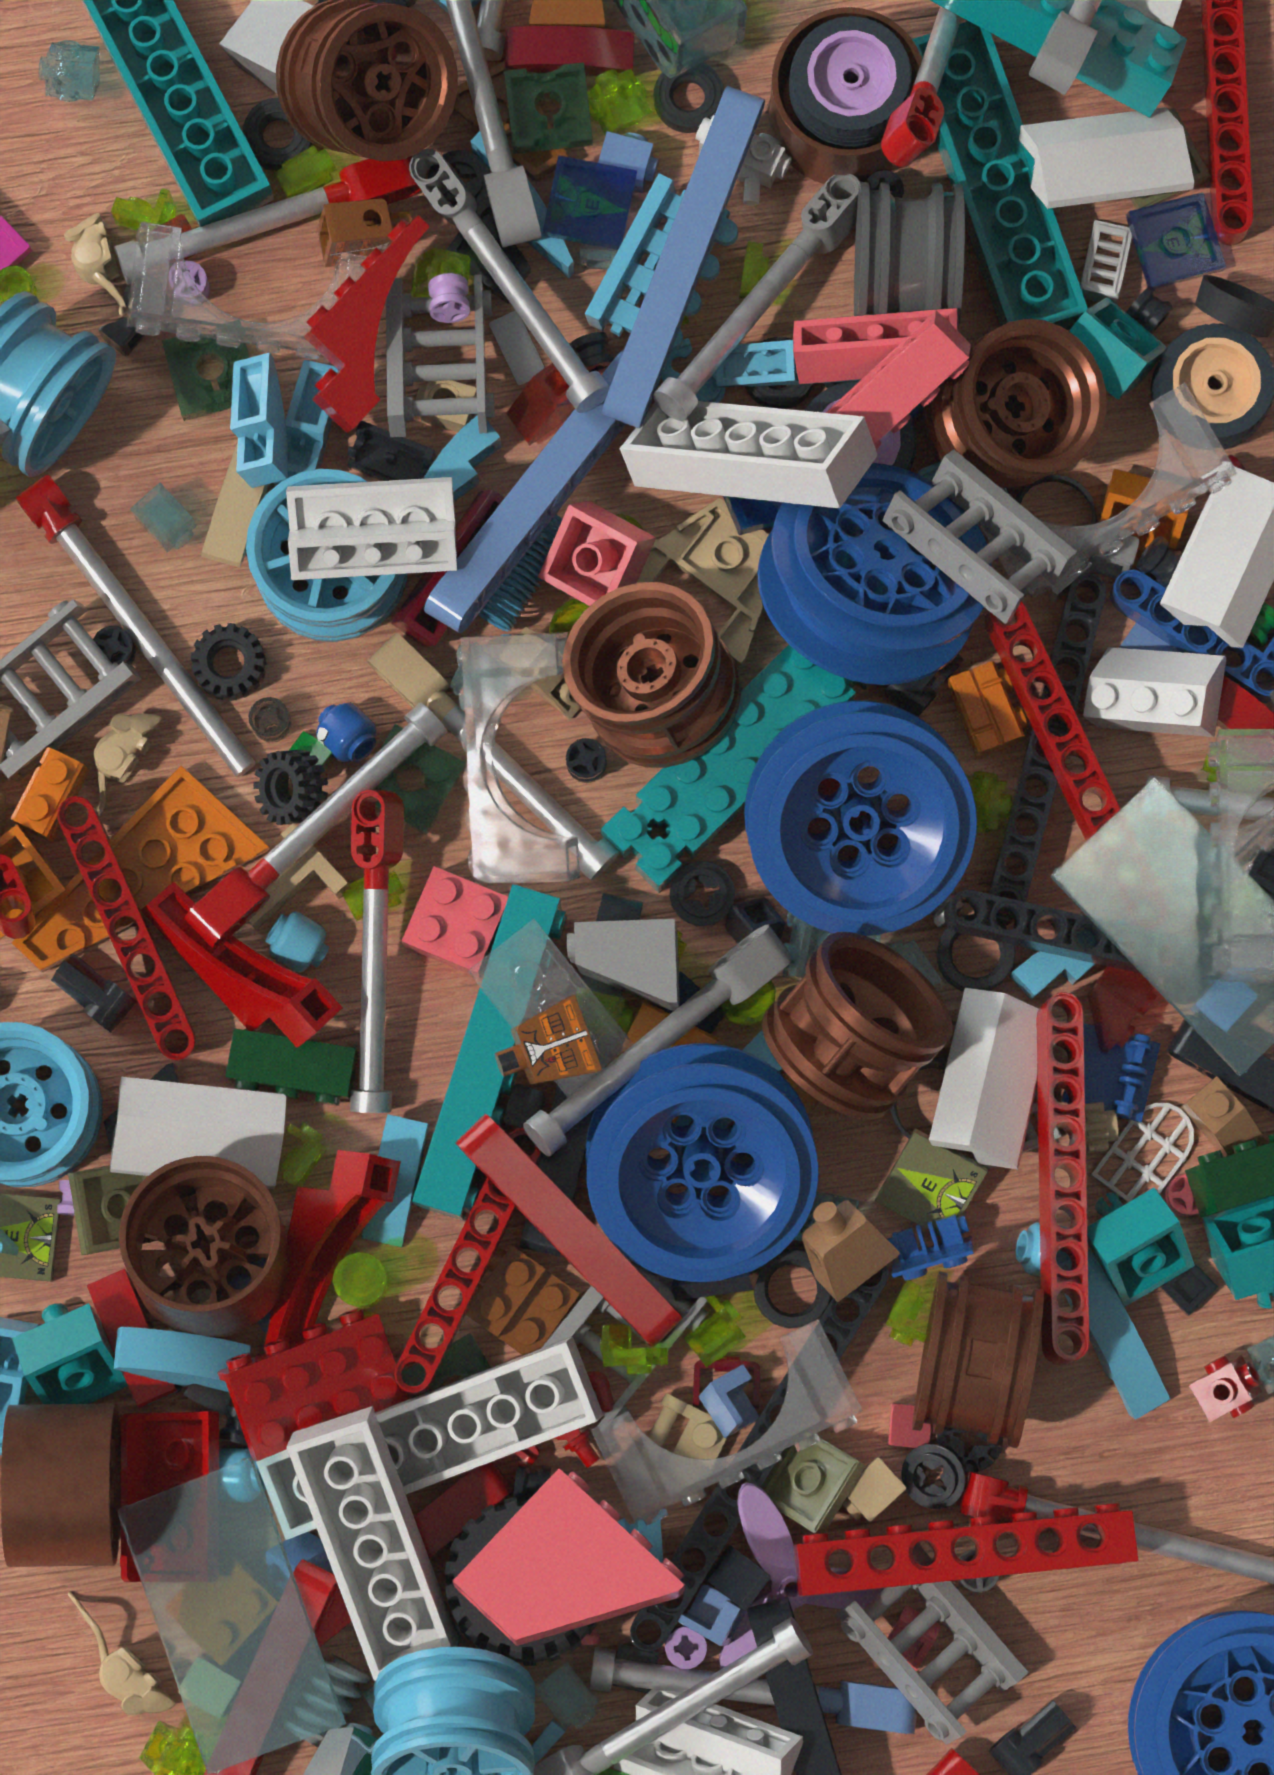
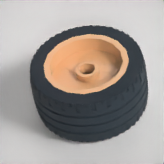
M1222 323L1199 325L1185 331L1167 346L1154 370L1151 382V399L1156 418L1169 436L1175 438L1182 445L1189 446L1191 449L1222 451L1242 443L1258 430L1273 404L1274 367L1266 349L1251 334L1228 325H1223ZM1208 384L1216 385L1219 390H1212Z

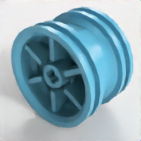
M26 291L15 294L0 306V419L10 428L2 444L3 459L10 465L19 466V469L25 475L35 477L50 468L66 452L97 408L112 377L116 363V352L111 345L104 342L99 343L97 336L91 332L83 331L71 337L57 328L54 308L47 303L39 302L35 295Z
M315 469L300 472L281 481L265 495L255 509L247 531L246 553L249 569L267 608L281 624L298 635L316 641L339 642L350 640L374 630L391 615L400 602L407 583L408 573L305 579L309 584L307 590L297 592L293 589L295 580H291L289 555L284 554L280 550L281 543L288 540L290 532L286 489L289 486L367 482L360 476L342 470ZM342 587L347 588L348 595L346 598L338 600L333 597L334 590Z
M0 1022V1061L6 1060L11 1065L8 1074L0 1075V1184L11 1187H37L52 1183L72 1172L88 1156L98 1138L103 1120V1098L99 1082L89 1063L73 1047L41 1027L22 1022ZM41 1066H49L52 1070L51 1077L46 1081H41L36 1076V1071ZM27 1097L28 1100L25 1106L29 1109L28 1113L25 1116L18 1113L15 1118L14 1115L17 1110L13 1106L14 1102L17 1099L24 1102ZM57 1103L64 1104L67 1108V1115L62 1119H55L51 1114L52 1107ZM31 1136H36L41 1141V1148L37 1152H30L26 1148V1140Z
M438 1647L404 1655L389 1663L378 1674L374 1684L375 1701L373 1712L374 1721L383 1735L376 1741L372 1750L371 1775H534V1750L524 1735L530 1731L535 1720V1682L529 1672L519 1663L501 1654L483 1649Z

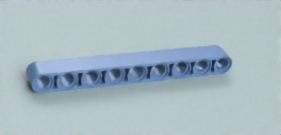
M730 86L725 88L610 385L601 415L639 429L642 427L653 400V394L658 387L765 105L764 98Z
M624 350L615 357L602 374L609 387ZM605 400L587 412L578 413L575 409L457 558V571H447L434 587L426 601L425 613L458 633H462L468 628L626 425V423L601 415Z

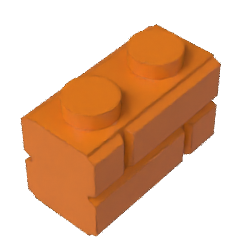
M991 661L948 679V689L976 758L984 757L1022 742L1025 736L1023 730L1027 729L1028 725L1021 707L1013 708L1008 693L1013 691V688L1004 668L998 670L995 661Z
M47 746L40 760L41 767H37L10 819L24 830L53 843L61 828L57 817L59 806L67 798L78 795L90 771L83 763ZM70 805V806L68 807V809H67V811H66V817H67V815H68V813H69V811H70L72 805Z

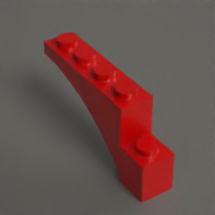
M419 215L410 223L403 218L387 235L392 242L383 252L376 247L360 264L365 271L355 281L349 276L333 292L338 300L329 309H326L323 305L320 306L306 321L311 329L303 337L338 369L336 373L330 368L317 381L314 386L319 392L312 400L346 433L354 429L381 400L375 394L374 384L375 347L379 322L386 298L399 269L414 245L430 227Z
M174 881L141 909L146 917L248 1031L255 1030L270 1017L298 1048L343 1009L316 977L309 979L281 967L258 954L234 936L229 938L220 947L212 949L186 922L185 916L195 903Z
M337 1150L329 1190L297 1187L287 1235L290 1252L289 1273L284 1290L272 1308L265 1345L281 1338H288L289 1342L303 1337L301 1331L315 1324L325 1294L347 1251L378 1210L386 1202H393L400 1161L368 1153Z

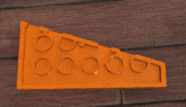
M182 766L161 785L110 839L140 910L173 881L188 895L271 850L268 845ZM104 847L88 862L89 864H99L104 859ZM80 871L65 886L67 891L49 903L35 917L36 924L33 931L26 937L14 939L11 942L42 972L60 964L72 954L76 955L109 937ZM108 878L100 884L99 893L105 901L115 902L120 898L122 888L117 880ZM129 916L121 917L116 923V932L136 923V920Z

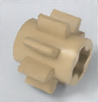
M1104 1102L1086 1103L1085 1142L1087 1153L1109 1150L1108 1142L1118 1141V1123L1115 1110L1104 1111Z

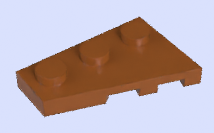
M505 61L490 68L489 72L513 162L517 166L523 165L525 173L533 181L568 164V155L520 71L505 68ZM465 81L458 85L454 110L477 131H480L468 83Z

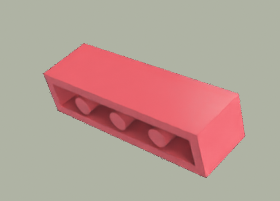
M957 308L938 309L937 311L960 333ZM936 310L794 321L793 353L799 384L859 380L864 378Z
M936 310L826 413L864 416L877 451L882 443L880 439L889 431L892 433L898 432L909 421L911 417L909 413L919 403L923 407L929 404L939 393L940 388L938 386L948 377L952 380L957 378L968 367L971 344Z

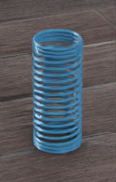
M557 514L553 517L478 615L503 631H512L511 628L517 622L515 617L521 616L519 611H524L523 605H528L527 599H532L530 593H536L534 587H540L538 581H544L538 578V575L563 518Z

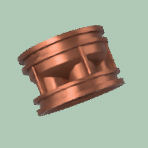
M836 932L829 935L821 943L818 950L809 958L805 976L797 985L789 986L780 993L776 1001L766 1010L762 1020L765 1041L772 1055L789 1077L804 1091L824 1105L842 1114L860 1119H876L884 1116L906 1091L908 1082L923 1065L931 1062L938 1054V1051L950 1040L953 1030L951 1016L942 997L931 982L913 964L883 943L853 932Z

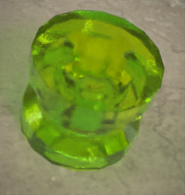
M8 266L0 270L1 305L15 294L23 291L30 292L37 297L36 285L31 275L24 268Z

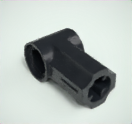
M958 653L949 664L934 674L908 683L889 685L883 694L897 707L919 717L937 696L936 691L958 669L964 659Z
M72 954L59 966L51 981L84 1007L83 1011L112 1033L137 1001L110 979L106 981L84 960Z
M1051 1699L1019 1728L1016 1726L1003 1735L989 1749V1753L1008 1775H1030L1043 1763V1757L1076 1729V1726Z

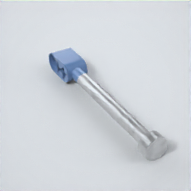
M595 1647L590 1689L610 1692L611 1685L617 1684L683 1693L716 1672L680 1669L675 1666L616 1659V1650ZM756 1678L723 1698L775 1706L767 1679ZM844 1680L840 1682V1689L816 1686L823 1713L836 1714L835 1723L915 1734L917 1710L897 1687Z

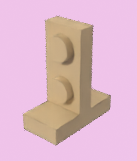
M293 823L281 833L283 839L296 828ZM312 846L300 857L301 860L299 862L293 863L266 890L270 894V899L248 922L257 930L316 876L338 899L351 888L324 856Z

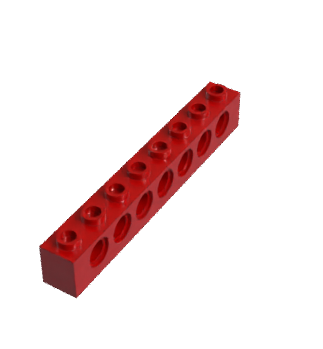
M1120 1503L1096 1505L1095 1514L1079 1515L1078 1507L1053 1510L1054 1518L1038 1520L1037 1512L1011 1514V1523L996 1524L995 1516L970 1518L971 1527L954 1528L953 1520L930 1522L928 1523L929 1531L912 1533V1524L886 1527L887 1535L871 1537L870 1529L844 1531L845 1540L829 1541L828 1533L804 1535L803 1544L793 1546L798 1594L801 1597L1137 1562L1139 1559L1133 1511H1121ZM1086 1524L1096 1527L1100 1535L1099 1543L1092 1549L1086 1547L1080 1539L1081 1529ZM1045 1528L1053 1530L1058 1537V1546L1052 1553L1042 1550L1038 1542L1039 1534ZM1002 1533H1009L1016 1540L1017 1548L1011 1557L1001 1555L997 1549L996 1542ZM961 1537L969 1538L975 1545V1554L968 1562L960 1560L955 1554V1543ZM919 1541L927 1542L934 1552L933 1560L927 1566L918 1564L913 1558V1548ZM878 1545L888 1548L892 1555L891 1565L886 1570L877 1569L871 1562V1552ZM835 1550L846 1552L850 1558V1567L842 1575L834 1573L829 1567V1556Z

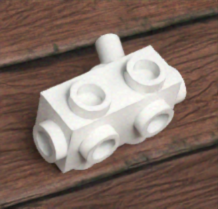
M714 115L711 119L705 117L697 131L695 139L700 141L699 154ZM760 133L758 136L754 134L737 180L744 182L743 203L746 205H758L760 184L771 188L776 177L784 178L791 163L792 157L785 154V148L781 147L780 141L771 135Z

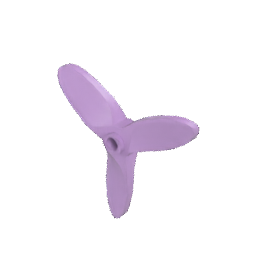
M747 1482L742 1484L738 1493L737 1503L743 1531L756 1560L763 1570L771 1576L768 1580V1585L760 1591L749 1607L788 1596L793 1611L803 1604L842 1609L854 1600L863 1609L885 1589L878 1588L799 1597L794 1545L780 1511L761 1487ZM830 1568L834 1573L840 1575L848 1571L846 1568ZM790 1582H795L793 1586L785 1587L786 1584ZM747 1611L730 1644L721 1648L719 1654L720 1669L757 1648Z

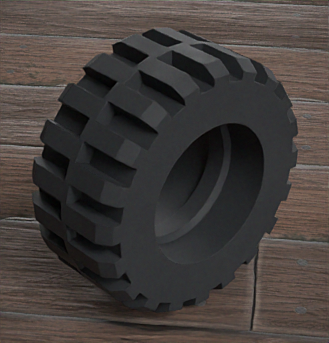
M516 1497L505 1499L504 1505L494 1508L491 1504L482 1509V1515L475 1521L470 1519L462 1527L464 1532L460 1538H455L450 1548L451 1556L449 1562H446L445 1567L447 1600L460 1631L467 1640H471L476 1645L477 1649L501 1654L515 1662L523 1663L524 1666H536V1662L548 1660L550 1663L561 1659L560 1655L570 1650L573 1652L581 1645V1640L587 1634L590 1635L597 1622L516 1646L469 1602L453 1584V1580L527 1502H517Z

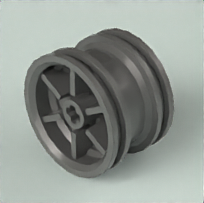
M869 182L859 183L855 234L854 316L957 308L960 326L965 244V208L962 184H953L951 192H943L942 184H932L931 194L927 198L894 197L890 193L889 182H880L879 190H869Z

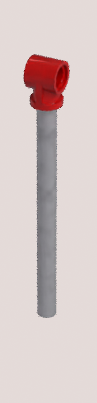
M47 473L18 494L15 499L38 529L43 528L46 531L45 538L50 544L60 543L233 774L238 778L253 768L256 762L78 527L82 519L77 513H72L69 510V507H71L70 502L50 475Z
M969 1471L959 1512L977 1518L995 1516V1521L1000 1523V1519L1009 1520V1523H1011V1514L1037 1512L1038 1520L1054 1518L1053 1510L1076 1507L1028 1495L1027 1486L1011 1487L1009 1486V1481ZM1078 1508L1079 1515L1095 1514V1512ZM1134 1522L1137 1549L1274 1584V1558ZM1086 1524L1081 1529L1080 1535L1100 1539L1099 1532L1093 1525Z

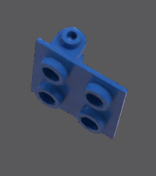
M1083 1023L1085 1104L1104 1102V1111L1115 1110L1117 1117L1141 1123L1161 1043L1150 1041L1151 1037L1135 1034V1036ZM1064 1090L1061 1102L1068 1104L1069 1097Z
M956 1214L936 1220L942 1240L940 1244L932 1221H929L928 1227L934 1246L927 1247L920 1224L916 1225L922 1247L920 1250L912 1227L893 1232V1237L887 1239L900 1253L898 1258L893 1259V1278L902 1275L904 1280H911L927 1274V1268L943 1263L944 1268H952L968 1261L967 1256L974 1254L973 1237L963 1238L962 1233L969 1232L965 1215L957 1217Z

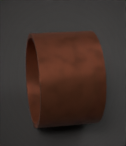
M841 7L829 9L809 17L795 27L787 36L774 61L769 107V122L772 135L780 141L781 147L785 148V154L792 157L790 165L804 176L822 184L833 175L845 176L849 174L856 176L859 182H866L877 171H892L897 167L884 155L881 147L882 138L870 147H851L847 150L840 149L839 146L831 145L828 147L814 140L816 137L812 136L807 130L802 133L796 127L803 126L794 112L789 94L788 77L790 76L794 55L802 41L822 23L845 16H859L874 20L876 23H881L884 27L890 29V32H893L899 38L900 43L903 44L911 65L912 92L922 62L921 54L903 28L888 17L871 10ZM847 80V81H846L847 83H850V84L856 83V82L851 81V80Z
M193 1156L170 1162L155 1170L139 1184L123 1211L119 1229V1244L124 1265L145 1307L166 1327L176 1332L213 1338L230 1336L256 1324L273 1308L280 1298L287 1282L290 1265V1252L286 1233L277 1206L267 1187L255 1174L238 1163L213 1156ZM196 1194L199 1213L195 1210L190 1212V1216L181 1199ZM248 1200L257 1209L240 1223H237L236 1217ZM223 1209L228 1212L226 1218L219 1219L215 1224L207 1221L209 1214L214 1210ZM178 1223L188 1225V1230L184 1235L168 1236V1231L173 1225ZM252 1234L259 1237L258 1243L251 1249H242L238 1246L241 1238L246 1235ZM144 1237L165 1243L166 1250H142ZM205 1237L210 1244V1255L212 1258L210 1261L207 1260L201 1250L200 1238ZM225 1257L226 1261L221 1265L220 1261ZM260 1258H268L264 1268L248 1263L255 1262ZM167 1263L180 1265L179 1271L173 1277L164 1278L159 1275L160 1269ZM198 1266L203 1267L204 1271L197 1270L196 1268ZM246 1274L251 1277L250 1283L243 1289L230 1287V1282L236 1275ZM181 1288L174 1301L164 1297L169 1291ZM200 1288L211 1291L209 1299L204 1303L196 1304L190 1301L191 1295ZM226 1290L230 1298L219 1302L217 1292Z
M33 1404L8 1406L4 1422L1 1458V1528L3 1552L7 1567L116 1565L121 1525V1440L117 1404Z

